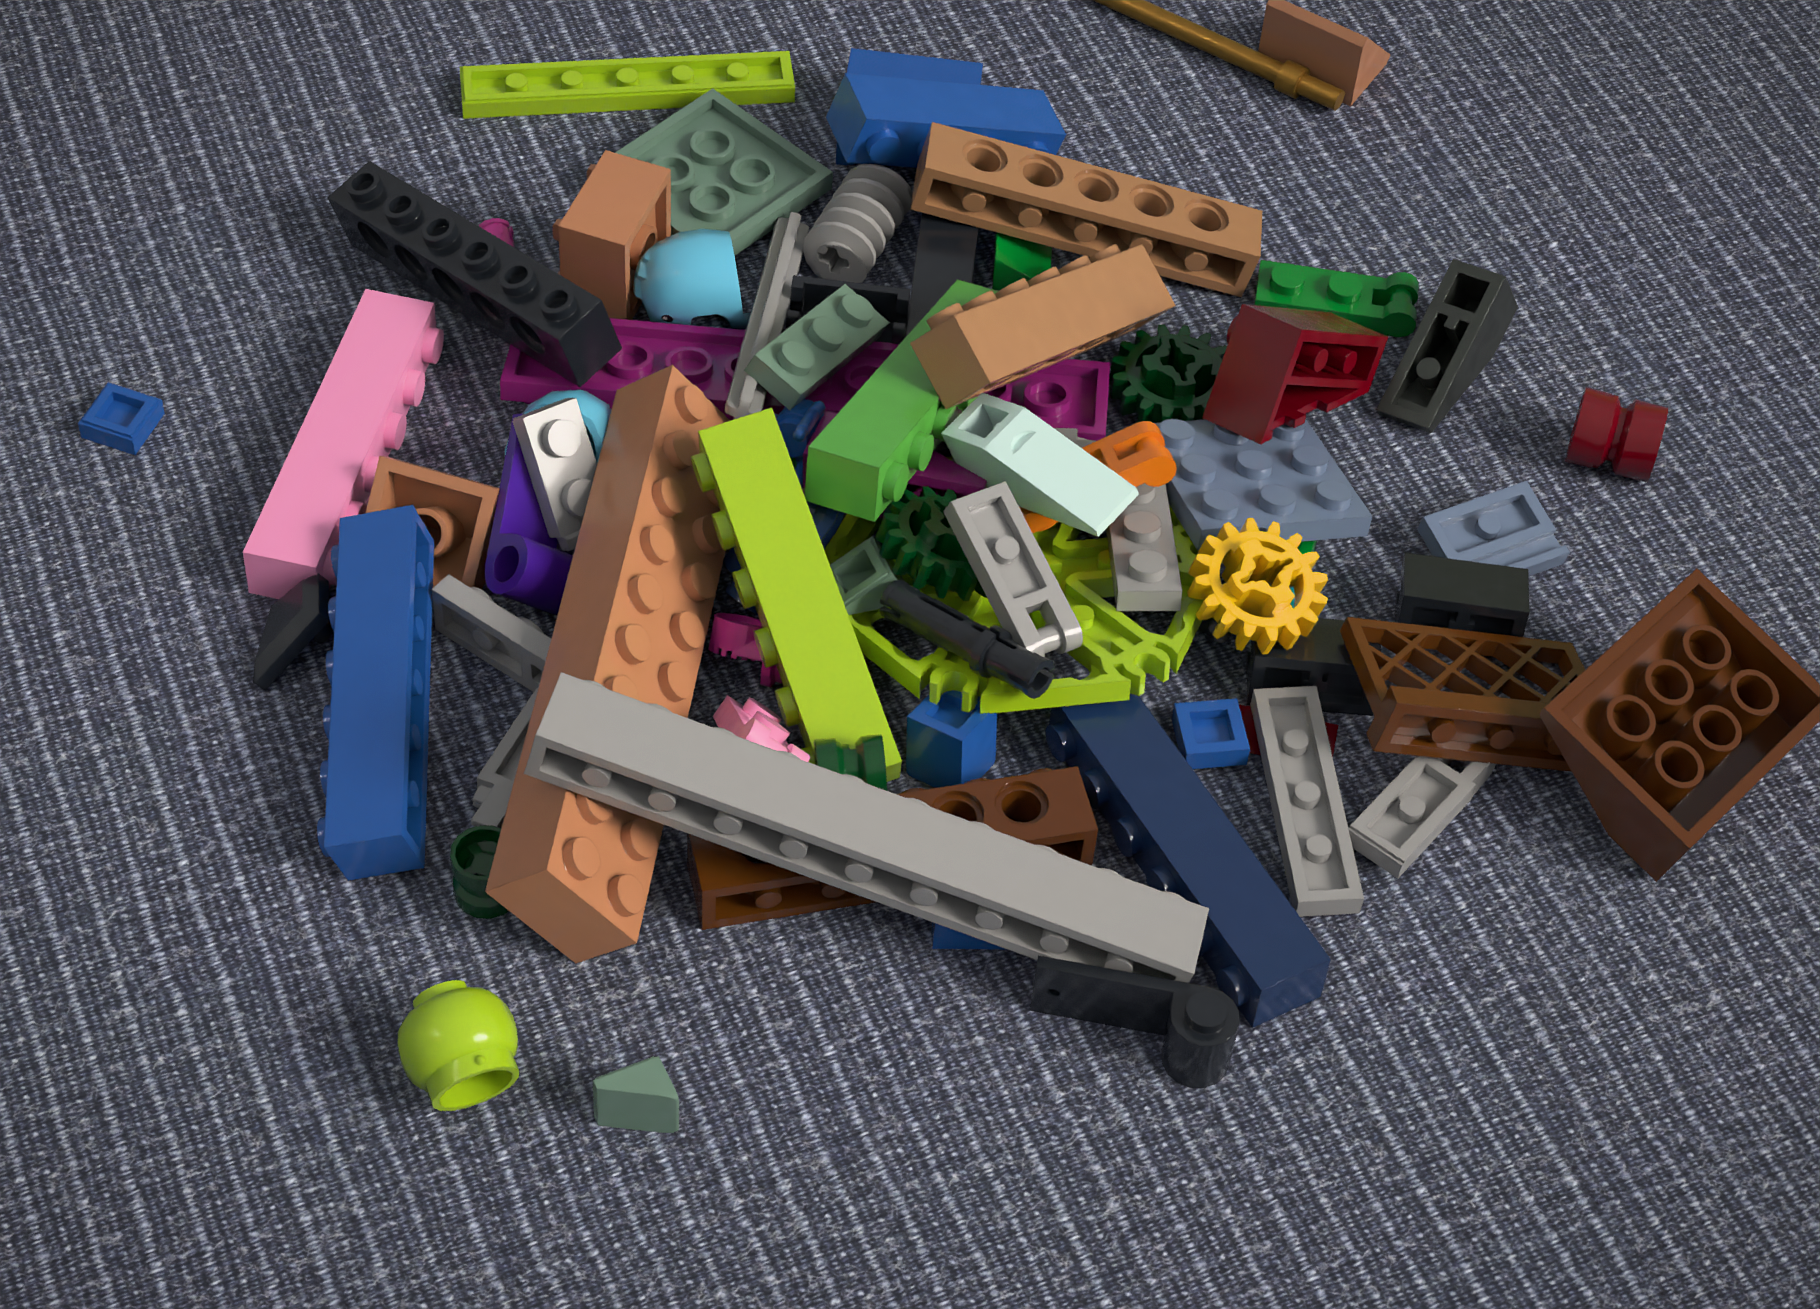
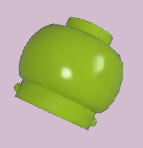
M452 980L434 985L421 992L414 999V1009L408 1013L398 1030V1052L401 1065L407 1077L414 1085L428 1093L433 1108L439 1111H455L472 1107L501 1094L519 1078V1069L514 1059L518 1048L516 1024L508 1006L497 995L483 988L467 987L464 981Z

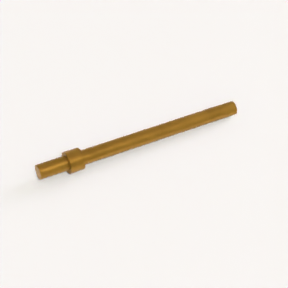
M1093 0L1275 83V90L1294 99L1301 95L1334 111L1343 102L1345 91L1311 76L1309 68L1291 60L1282 63L1148 1Z

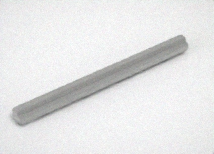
M791 212L789 218L779 217L774 226L725 403V413L733 416L734 419L762 411L767 390L744 370L758 351L783 332L787 310L790 305L793 275H798L803 255L804 238L809 232V226L800 222L801 215L795 212Z

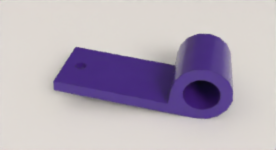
M513 414L512 421L513 418L521 416L523 414ZM511 422L500 490L485 563V581L492 593L549 614L558 615L573 555L557 550V538L549 537L513 422Z

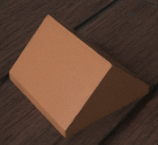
M1268 0L1266 4L1258 52L1282 63L1291 60L1309 68L1311 76L1344 90L1345 96L1342 103L1351 106L1385 67L1391 56L1368 37L1285 0Z
M379 456L366 513L413 505L434 539L433 588L448 574L469 587L483 588L486 582L485 563L500 488L391 457Z

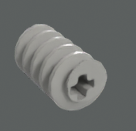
M861 164L849 171L842 184L823 209L821 215L815 221L814 226L804 238L803 253L807 264L814 274L821 279L862 283L866 279L867 273L876 263V258L884 251L885 244L893 237L895 229L902 223L904 215L911 209L913 193L909 184L899 174L877 164Z

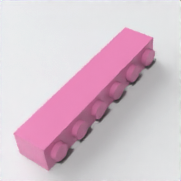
M365 289L243 550L249 593L280 599L302 580L318 573L329 581V589L331 585L337 586V579L331 562V549L333 545L339 544L340 518L366 513L379 456L388 457L391 449H400L406 432V415L410 406L417 407L423 397L427 367L429 363L437 364L443 349L444 332L442 329L436 328L435 305L433 302Z

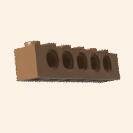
M935 122L931 123L917 163L911 210L1076 254L1087 255L1088 257L1114 244H1117L1121 252L1143 244L1160 276L1242 297L1261 256L1263 211Z

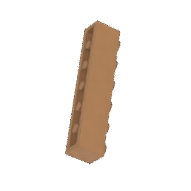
M1114 244L1090 258L1087 255L1082 256L1059 270L1055 266L1038 274L1029 281H1026L1025 278L1020 279L995 294L993 290L988 291L970 300L963 306L960 303L953 304L928 318L926 321L931 330L910 344L945 409H949L978 397L981 393L990 392L1129 334L1176 305L1143 244L1123 252L1119 250L1117 244Z

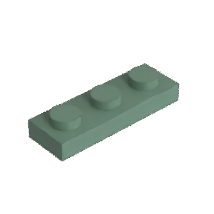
M844 284L758 351L744 371L787 409L791 410L876 341L890 322L873 309L867 299L856 294Z

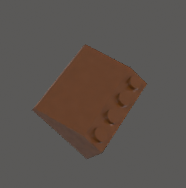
M1696 568L1546 705L1539 715L1608 836L1657 882L1820 722V684Z

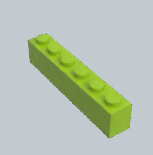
M772 407L698 431L699 454L691 456L693 469L701 491L704 493L713 490L720 511L712 514L715 531L722 549L734 548L741 570L733 572L735 586L744 609L755 606L763 628L755 630L754 637L764 666L768 668L776 665L784 687L775 690V695L786 726L798 725L805 744V748L801 750L810 755L809 763L815 764L814 740L835 738L841 744H849L850 749H855V743L861 736L881 734L884 745L887 782L900 778L902 765L900 754Z

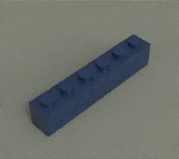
M1130 693V700L1051 708L1049 726L1045 730L1047 744L1051 753L1059 762L1065 761L1069 767L1078 766L1091 808H1098L1112 827V834L1117 847L1124 856L1133 857L1146 876L1147 886L1160 891L1176 893L1187 901L1209 908L1198 957L1202 956L1216 976L1219 990L1234 1001L1236 1007L1239 1008L1251 1027H1256L1321 997L1331 959L1142 699Z

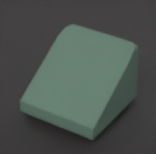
M873 536L830 565L848 615L883 607L884 605L880 604V599L888 585L895 580L900 579L904 581L902 575H895L892 572L895 565L894 561L880 557L881 546Z
M659 1056L650 1057L596 1077L593 1080L594 1118L598 1126L659 1133L679 1131L678 1094Z

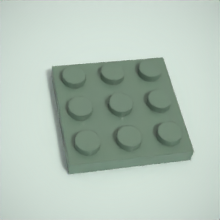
M713 88L615 152L671 169V235L697 229L728 231L732 240L734 256L772 231L779 217L789 218L791 212L798 213L832 189L833 172Z

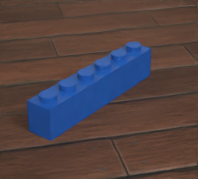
M408 505L340 518L339 544L333 545L331 549V562L337 579L336 597H331L328 604L329 619L334 631L333 650L328 651L326 654V671L329 682L332 685L331 704L326 705L323 710V724L329 740L328 760L323 761L320 766L321 785L326 796L325 817L318 820L317 836L323 855L332 858L348 881L425 868L434 539L415 507Z

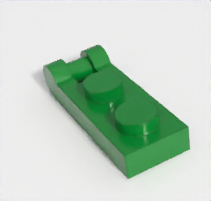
M1260 260L1254 305L1331 312L1383 335L1404 337L1410 335L1416 328L1417 310L1413 305L1418 300L1419 281L1415 276L1406 272H1397L1387 278Z

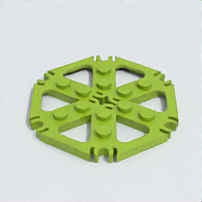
M952 456L946 457L952 461ZM1169 505L1182 587L1181 609L1176 611L1167 632L1164 635H1159L1146 631L1125 614L1116 611L1114 606L1102 598L1114 596L1107 538L1076 540L1081 530L1061 522H1057L1047 530L1033 533L1082 630L1083 643L1081 647L1066 653L1090 672L1086 678L1081 680L1072 677L1053 679L1045 693L1035 699L1026 696L1024 693L1013 688V686L993 676L990 678L979 676L972 672L968 662L939 646L934 653L920 660L910 658L871 626L875 621L884 618L879 613V609L848 616L862 654L918 699H920L921 691L929 684L930 702L937 704L941 699V695L947 691L962 692L961 711L968 713L975 709L978 703V696H980V714L1130 700V693L1137 696L1144 693L1146 673L1154 675L1161 682L1169 680L1170 668L1175 674L1179 670L1202 620H1198L1196 613L1203 600L1190 598L1187 593L1195 579L1188 574V571L1199 550L1196 549ZM847 514L824 550L829 564L831 565L870 538L878 530L882 518L878 517L875 522ZM908 574L902 575L904 581L913 586L914 580ZM926 584L923 588L919 589L920 592L941 601L989 628L996 625L1002 628L988 598L981 596L976 591H973L969 601H963L956 592L948 590L945 598L942 599L937 597L935 587ZM1039 610L1029 613L1036 629L1045 626V620Z

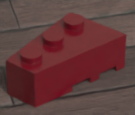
M1242 304L1239 314L1229 326L1227 332L1228 345L1202 418L1261 445L1271 440L1273 429L1283 424L1296 428L1305 423L1306 413L1316 408L1327 413L1368 393L1388 336L1331 312Z

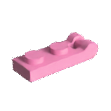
M727 695L714 713L713 718L719 728L729 730L738 737L776 751L790 752L801 760L809 762V754L794 744L789 745L786 741L790 733L779 724L781 718L755 699L749 697L743 706Z

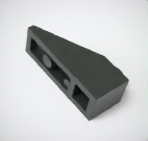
M1455 259L1452 260L1376 409L1379 415L1429 433L1433 432L1492 359L1518 308L1506 276Z

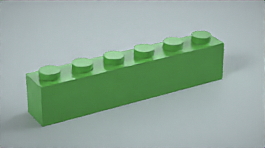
M957 279L808 446L805 484L806 501L875 522L892 501L898 502L901 499L911 477L917 470L924 471L933 451L941 441H945L941 433L977 398L975 397L945 409L910 343L931 330L926 320L934 314L956 303H960L963 306L970 300L993 289Z

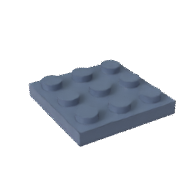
M1168 419L1161 423H1155L1160 429L1165 440V447L1171 452L1177 467L1175 476L1166 484L1168 502L1197 550L1200 549L1208 535L1217 537L1223 524L1230 522L1240 532L1247 518H1254L1258 529L1260 527L1268 529L1273 521L1278 522L1280 525L1279 536L1285 540H1288L1296 533L1302 536L1301 542L1368 536L1372 520L1371 513L1306 419L1304 424L1296 428L1283 424L1273 429L1272 439L1261 445L1208 420L1182 421Z

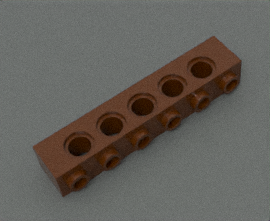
M1078 766L1056 770L1042 768L1024 775L991 780L977 778L964 784L932 789L912 788L897 794L905 798L921 800L930 807L968 821L984 823L998 832L1034 845L1050 847L1061 855L1089 865L1093 864L1098 827ZM687 833V867L702 930L876 903L873 900L768 862L754 863L756 861H765Z

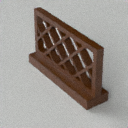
M1346 617L1340 633L1374 714V719L1366 733L1373 751L1572 772L1539 713L1585 671L1573 643ZM1368 642L1379 643L1396 655L1391 659L1369 645ZM1425 649L1437 650L1454 662L1448 665ZM1481 655L1493 656L1510 667V669L1506 672ZM1409 662L1434 680L1428 683L1403 667V665ZM1538 662L1558 664L1564 677H1560ZM1465 668L1490 684L1491 687L1488 690L1460 673V671ZM1521 674L1548 693L1543 696L1518 680L1517 677ZM1388 680L1396 686L1390 685L1389 689H1387L1385 681ZM1444 686H1446L1447 688H1449V689L1452 690L1453 692H1446V691H1440V690H1441ZM1501 693H1504L1510 698H1501L1498 696Z

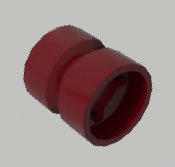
M1585 387L1570 437L1565 462L1588 468H1598L1605 461H1610L1616 475L1648 483L1662 440L1668 407L1635 399L1627 408L1621 407L1618 396Z

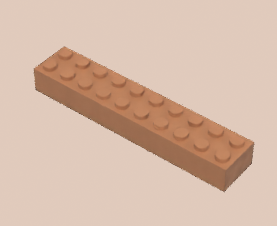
M673 365L616 391L485 890L488 895L574 963H579L637 943L663 824L524 774L536 732L561 672L582 680L595 681L606 689L645 703L661 705L672 713L688 718L725 555V550L720 545L712 520V514L720 511L713 490L704 493L701 491L693 469L691 456L699 454L698 431L730 420L705 397L700 388L693 385Z

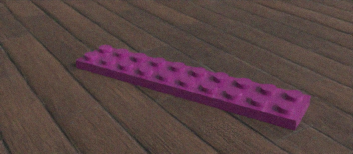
M610 318L622 349L581 387L573 384L511 344L500 378L501 400L531 404L552 391L584 390L609 404L612 410L615 394L618 389L673 365L693 385L700 388L705 397L731 421L734 417L725 413V403L746 330ZM874 341L805 399L813 402L821 401L825 404V411L839 413L899 344ZM1066 359L985 394L1025 407L1053 428L1078 429V437L1098 441L1106 437L1110 362ZM767 391L762 410L772 407L773 412L779 415L785 406Z

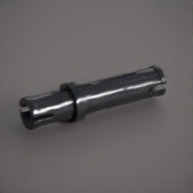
M900 579L893 581L883 592L880 604L884 606L879 608V613L882 617L906 627L929 642L962 658L969 663L972 672L984 678L993 676L1033 699L1044 694L1050 686L1054 674L1050 671L1055 669L1053 661L1020 646L1012 640L1010 632L996 625L990 626V628L982 625L941 601L920 592L917 588Z

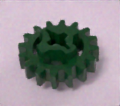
M1164 324L1158 325L1157 336L1153 337L1143 330L1136 331L1135 343L1122 341L1118 356H1113L1109 379L1112 381L1110 396L1112 399H1121L1119 412L1122 416L1136 412L1138 414L1137 423L1142 421L1161 423L1168 419L1182 421L1205 420L1202 417L1227 346L1212 348L1210 347L1211 334L1206 332L1197 339L1190 337L1189 326L1185 325L1180 328L1178 334H1170Z
M923 486L918 497L906 489L898 502L892 501L887 506L875 540L883 543L879 552L881 558L896 560L892 570L895 575L908 574L914 580L913 587L918 590L926 584L935 587L938 598L944 599L948 590L956 592L963 601H969L973 591L987 598L943 512L951 501L957 499L954 490L947 489L944 497L936 495L929 486Z

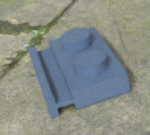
M1527 481L1424 516L1417 528L1432 556L1528 569L1529 576L1562 565L1570 553L1566 545L1560 546L1555 538L1556 528Z

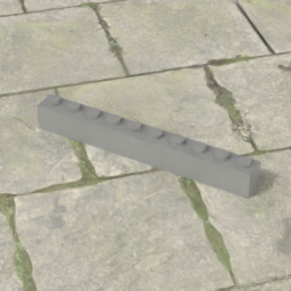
M562 672L560 673L534 738L524 774L1035 960L1038 959L1039 955L1186 983L1190 982L1195 973L1209 912L1207 907L1187 901L1176 893L1160 891L1124 878L1113 870L1097 868L1061 855L1050 847L1034 845L998 832L984 823L968 821L930 807L921 800L905 798L869 785L858 777L839 774L806 762L790 752L776 751L743 739L724 728L710 727L680 716L661 705L645 703L614 692L595 681L582 680Z

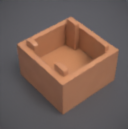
M605 150L598 163L591 164L588 168L587 180L563 219H557L553 224V238L559 241L560 271L558 274L601 299L609 318L633 319L642 304L641 299L636 297L633 292L634 276L638 262L643 254L654 244L671 236V169Z

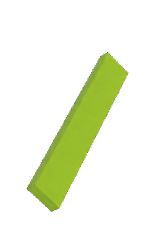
M789 51L459 67L463 119L683 108L712 88L736 105L795 102V82Z

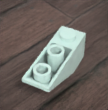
M981 393L941 433L955 462L987 480V488L1006 481L1019 507L1098 537L1139 495L1134 485L1025 407L985 393Z

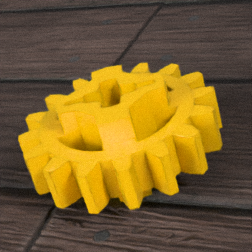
M1247 518L1240 532L1230 522L1223 524L1217 537L1208 535L1205 538L1188 571V574L1195 578L1187 591L1188 597L1203 600L1196 613V617L1198 620H1207L1213 617L1218 623L1214 629L1213 636L1219 639L1228 632L1236 635L1235 646L1240 651H1243L1249 640L1257 641L1258 648L1262 654H1269L1276 641L1286 650L1292 648L1300 635L1305 637L1309 635L1319 620L1318 616L1327 604L1328 598L1320 593L1328 581L1327 574L1312 572V568L1320 556L1317 552L1302 554L1297 549L1302 540V536L1298 533L1292 535L1288 540L1279 537L1280 525L1275 521L1271 523L1266 532L1259 531L1254 518ZM1222 563L1226 567L1221 575L1224 581L1226 582L1224 584H1221L1220 580V566ZM1292 587L1294 588L1295 596L1290 589ZM1295 597V606L1293 609L1290 603Z

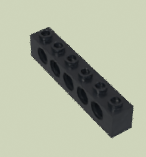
M368 161L327 197L353 247L578 387L584 385L622 349L601 299L371 161Z

